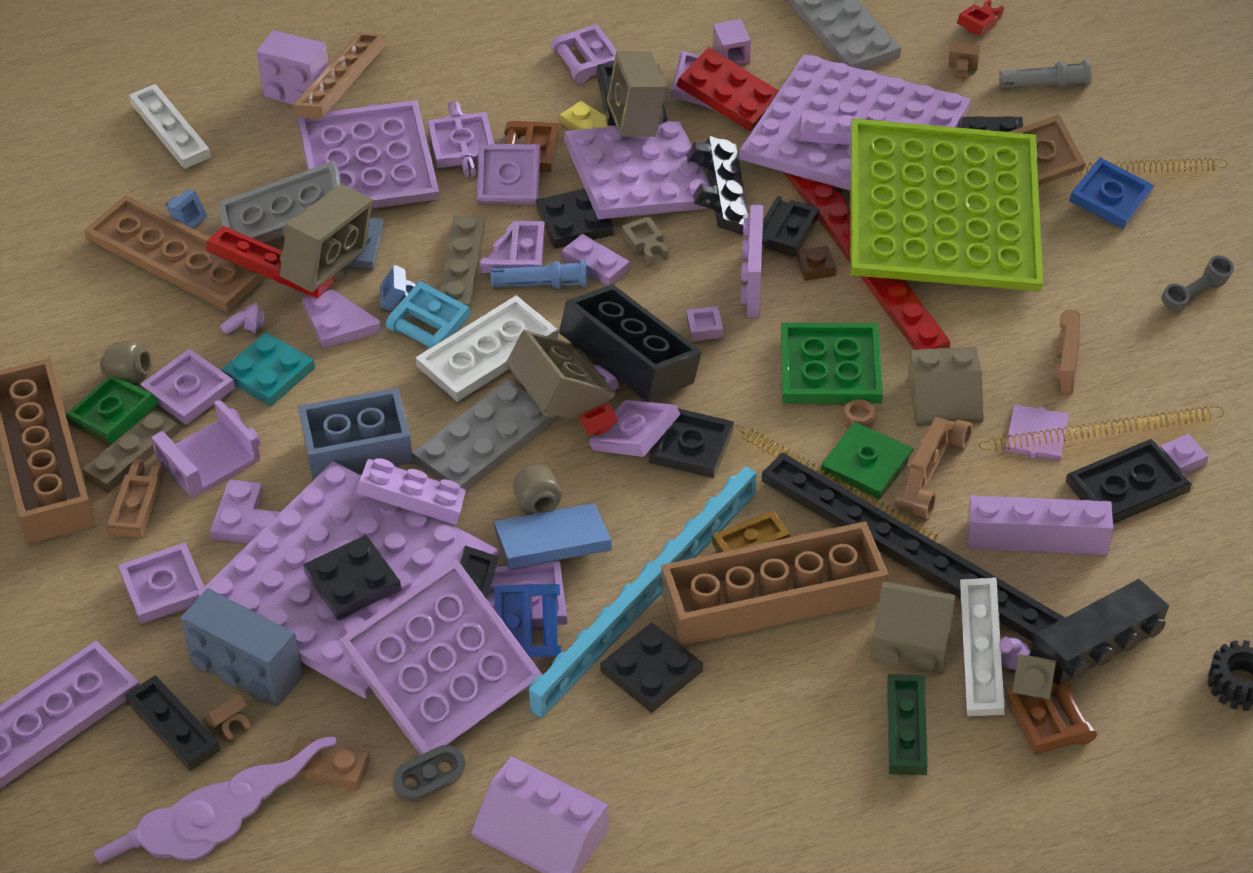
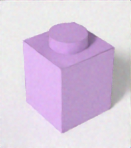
M737 19L713 24L714 51L737 65L750 63L751 40L742 20Z

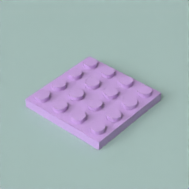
M417 100L329 111L324 118L318 120H309L306 117L298 116L307 169L309 170L334 161L339 171L341 184L372 198V208L439 199L438 185Z
M668 121L658 124L656 137H620L619 131L615 126L565 131L564 142L598 219L709 209L694 204L693 194L701 183H704L706 186L711 185L702 167L697 163H688L686 154L692 146L680 121Z
M457 559L345 634L337 642L419 755L438 746L449 745L529 687L537 676H543Z

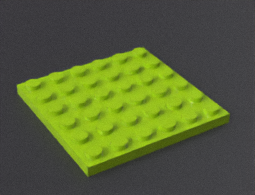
M852 118L850 125V275L1041 292L1043 287L1036 135Z

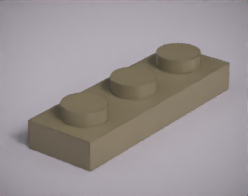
M152 409L131 429L82 469L84 477L106 492H111L123 481L125 474L128 475L133 459H142L145 462L155 454L151 437L163 431L172 439L179 433L178 423Z

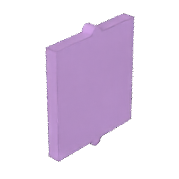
M1014 404L1005 451L1029 455L1031 458H1036L1037 456L1061 461L1069 414L1045 410L1044 407L1032 408Z

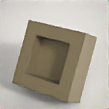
M1019 654L1012 693L1050 699L1056 660Z

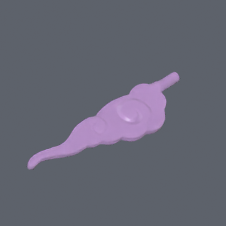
M333 736L318 739L288 761L253 766L239 772L230 781L198 789L179 800L171 808H162L149 812L141 818L138 827L128 832L129 834L93 852L99 864L139 847H143L150 855L156 858H173L185 862L199 860L210 854L216 846L233 838L239 831L242 820L253 815L258 810L262 800L269 797L277 787L294 779L319 751L335 746L337 740Z

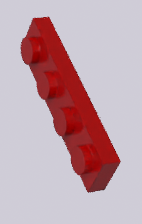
M222 226L207 240V252L317 299L333 284L334 275L313 292H310L280 276L281 250L225 226Z

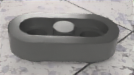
M441 745L401 764L393 778L395 793L405 801L414 802L454 784L463 774L465 768L464 756L454 746ZM447 762L452 770L442 772L438 764ZM408 778L415 779L418 782V787L408 788L405 785V780Z

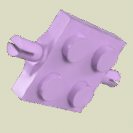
M455 101V109L453 102H450L448 104L449 116L427 120L436 166L438 169L462 165L464 176L469 178L470 169L471 177L476 174L474 163H478L479 144H494L487 112L475 114L462 113L459 102Z

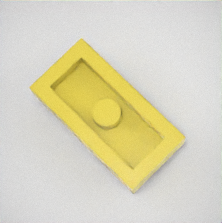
M579 101L560 114V124L569 130L614 126L607 125L606 116L583 101Z

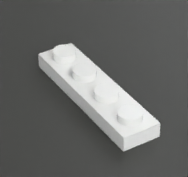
M156 84L129 95L131 105L184 169L211 158L209 147Z
M996 578L960 580L967 716L1005 715L1001 649L999 647L1000 628Z

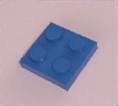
M1100 157L1071 192L1069 201L1124 229L1151 195L1154 185Z

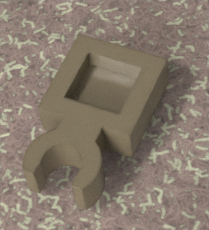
M649 216L621 226V235L635 254L644 251V260L649 266L654 265L653 255H660L665 261L668 260V247L663 243V234Z

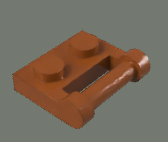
M509 121L504 132L506 136L505 144H517L521 136H526L524 144H540V172H551L559 135V123Z
M1053 681L1051 695L1057 697L1072 725L1070 727L1065 726L1051 698L1045 699L1012 693L1013 686L1006 688L1005 698L1034 754L1074 743L1085 745L1092 742L1097 736L1092 723L1085 720L1069 690L1071 684L1069 681L1060 686Z

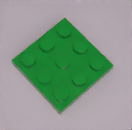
M781 323L782 403H848L857 399L866 400L870 403H882L883 387L879 323Z

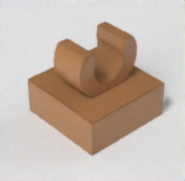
M951 42L948 67L956 68L955 78L967 79L969 69L978 70L980 45Z
M240 694L215 708L202 719L210 732L220 726V735L227 742L234 738L229 730L231 722L238 723L243 731L250 727L247 717L239 714L247 706Z

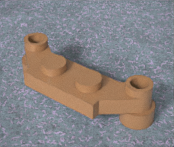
M935 417L930 428L924 429L920 438L919 449L917 452H912L909 457L907 471L910 473L905 488H899L895 499V507L912 511L914 516L929 519L936 503V493L927 491L925 488L949 444L963 449L968 446L972 434V423L962 420L953 422Z

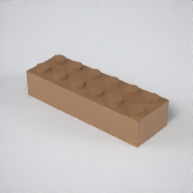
M47 358L0 370V441L27 545L96 527L51 359Z
M865 521L661 565V592L678 642L681 646L879 603L883 581L888 582L889 574Z

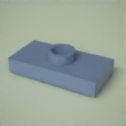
M370 218L365 251L343 268L374 269L384 228L383 218Z

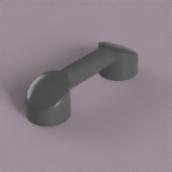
M1214 256L1207 264L1201 278L1187 287L1176 283L1169 284L1165 288L1161 300L1170 310L1182 312L1187 302L1209 287L1217 288L1224 285L1232 275L1234 265L1227 257Z

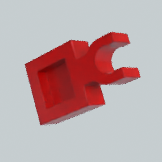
M991 0L985 1L982 8L973 4L959 14L957 24L966 28L968 32L981 36L996 26L997 20L1002 17L1004 7L992 8Z
M609 403L601 404L578 416L581 426L587 435L594 434L597 436L604 434L612 429L613 424L618 422L616 414Z

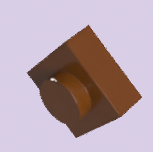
M828 246L797 250V261L804 281L835 276L836 266Z

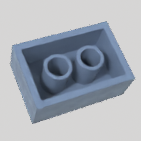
M398 388L298 406L312 480L333 461L357 474L363 473L368 459H385L392 462L394 467L413 463L410 434Z
M209 588L180 617L191 663L201 671L207 670L219 676L229 686L236 685L246 690L253 698L260 702L266 701L278 707L303 678L295 632Z

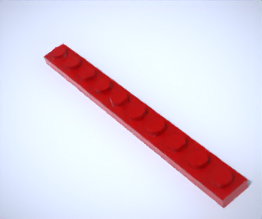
M783 172L805 203L819 208V222L850 263L849 205L834 186ZM860 276L914 350L950 348V340L905 280Z

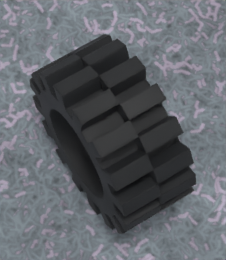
M1236 640L1231 641L1230 647L1225 643L1220 647V651L1216 650L1208 674V687H1212L1211 693L1214 697L1220 694L1219 702L1223 705L1230 701V708L1236 710L1238 704L1243 705V711H1250L1251 704H1253V681L1239 680L1229 672L1240 669L1253 674V648L1249 647L1250 641L1246 640L1243 641L1242 646H1239Z

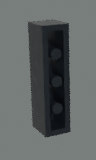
M1137 579L1037 632L1029 656L1056 660L1053 681L1058 686L1070 679L1077 680L1087 670L1098 664L1100 666L1106 664L1114 655L1121 651H1130L1143 639L1149 636L1151 638L1157 636L1165 627L1166 622L1164 619L1170 605L1144 582Z

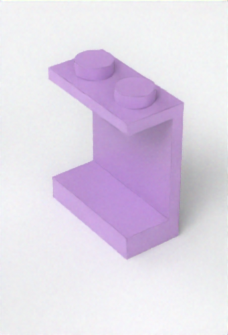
M220 399L214 402L218 421L176 444L163 431L151 437L156 460L164 462L165 470L191 499L260 461L258 446L261 443L257 433L253 428H247L242 423L237 411L234 408L229 409Z

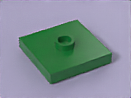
M108 376L65 415L69 424L111 445L158 404L155 395L126 380Z
M854 422L822 462L821 473L881 499L907 465L914 448Z

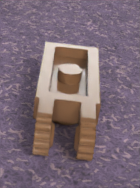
M1067 309L1066 311L1064 310L1060 318V328L1062 330L1057 342V357L1062 359L1061 361H1055L1054 380L1060 381V394L1072 395L1074 393L1080 342V313Z
M133 459L128 475L125 474L107 523L109 535L143 538L164 476L165 467L163 461H154L149 476H143L145 469L143 460Z

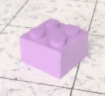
M272 30L257 50L264 97L289 104H294L329 65L326 43Z

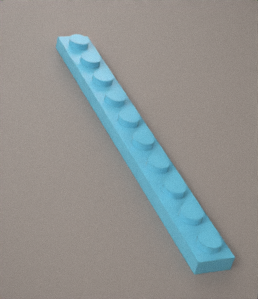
M745 466L736 476H731L726 482L724 489L716 497H711L707 501L702 512L696 518L689 519L683 531L674 540L671 539L666 543L662 553L653 562L649 561L644 566L640 576L632 584L628 583L625 585L619 597L610 606H606L601 610L597 620L588 629H583L578 634L575 643L566 652H561L557 655L547 672L533 680L529 688L530 709L532 713L543 718L662 594L661 565L696 558L712 541V534L722 531L756 495L757 472Z

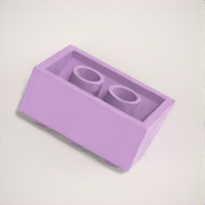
M510 756L491 781L471 833L472 837L541 873H579L609 831L608 804Z

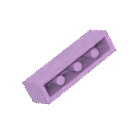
M970 495L967 516V549L1108 555L1113 532L1111 501Z

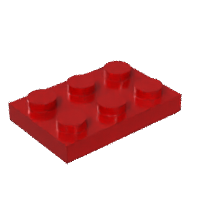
M709 47L678 78L676 84L680 89L750 132L757 125L779 92L778 89Z

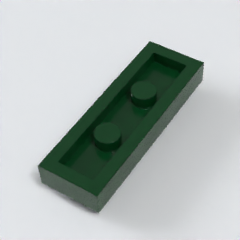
M888 674L889 774L927 775L925 675Z

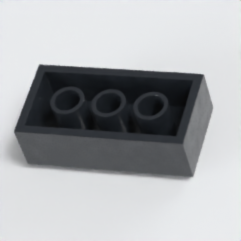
M611 284L565 302L559 334L645 401L649 402L694 383L702 351L615 285Z

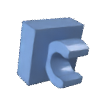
M187 189L179 197L175 196L165 204L171 218L191 228H194L207 217L194 190Z
M393 266L381 283V309L392 312L396 305L414 288L415 284L406 280L405 269Z

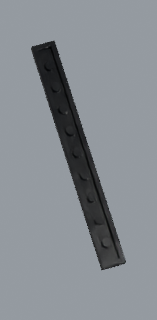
M783 452L762 471V482L838 527L866 521L878 551L961 599L960 580L996 578L999 622L1034 642L1037 632L1065 618Z

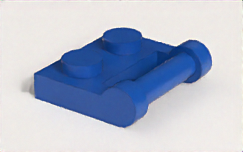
M560 584L494 586L495 611L530 658L557 657L561 653V646L558 645L557 596L560 595ZM532 596H542L543 646H533Z

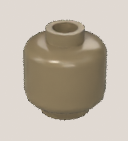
M135 341L118 342L106 348L100 360V368L106 377H118L131 384H137L142 382L147 374L150 373L152 359L149 351L142 344Z
M528 466L521 470L513 480L512 488L520 508L527 514L553 511L561 500L562 492L554 473L546 466Z

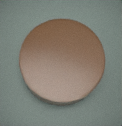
M861 399L849 401L843 407V424L849 429L854 422H857L871 429L876 421L874 405Z

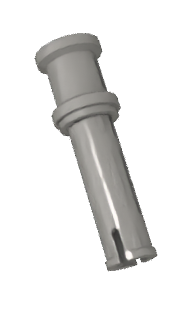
M1084 59L1082 63L1065 64L1063 61H1060L1051 67L1000 70L999 84L1001 89L1056 84L1057 87L1065 88L1068 84L1079 83L1089 86L1091 84V65L1089 59Z

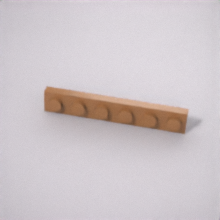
M358 32L293 104L294 116H303L309 120L324 118L386 46L385 34Z

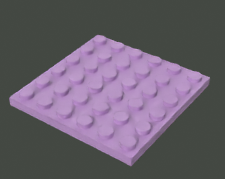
M804 54L741 147L739 160L850 190V145L800 141L802 113H820L832 116L850 115L868 120L959 128L962 123V117H965L970 109L971 99L960 96L957 93L940 91L927 85L910 83L900 78H892L877 74L874 71L850 67L844 63H835L821 59L818 56Z
M333 461L197 595L199 598L209 588L295 632L300 661L362 698L367 699L373 693V690L337 643L338 640L453 560L457 559L459 562L465 545L498 556V549L448 522L356 494L361 475ZM367 535L399 578L401 590L337 620L305 575L303 564Z

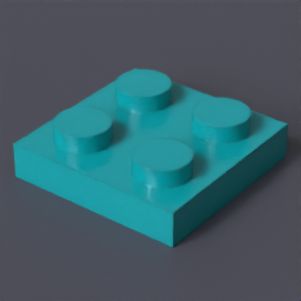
M265 332L224 366L221 371L234 380L236 387L271 407L315 369L314 359Z

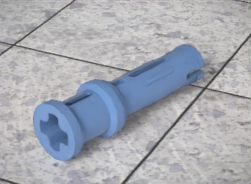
M584 259L580 263L567 264L554 261L550 266L491 268L492 288L552 285V288L555 289L573 285H581L582 288H587V261Z

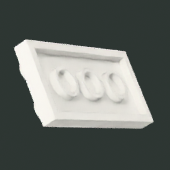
M516 295L415 357L416 367L458 402L510 369L506 361L523 329L558 339V329Z

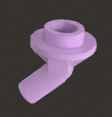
M255 302L252 306H246L245 311L238 312L224 321L220 327L228 335L244 324V329L250 330L252 334H256L257 328L263 329L265 309H258L259 303Z
M1005 636L999 643L1002 667L1016 670L1019 654L1029 655L1031 651L1029 646L1016 638Z

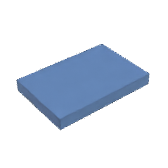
M595 503L494 521L495 534L509 569L612 550L611 538Z

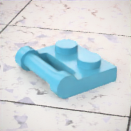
M419 281L388 316L386 327L396 333L400 331L430 349L456 333L472 314L468 306ZM412 315L436 328L438 331L435 335H432L406 321V318Z

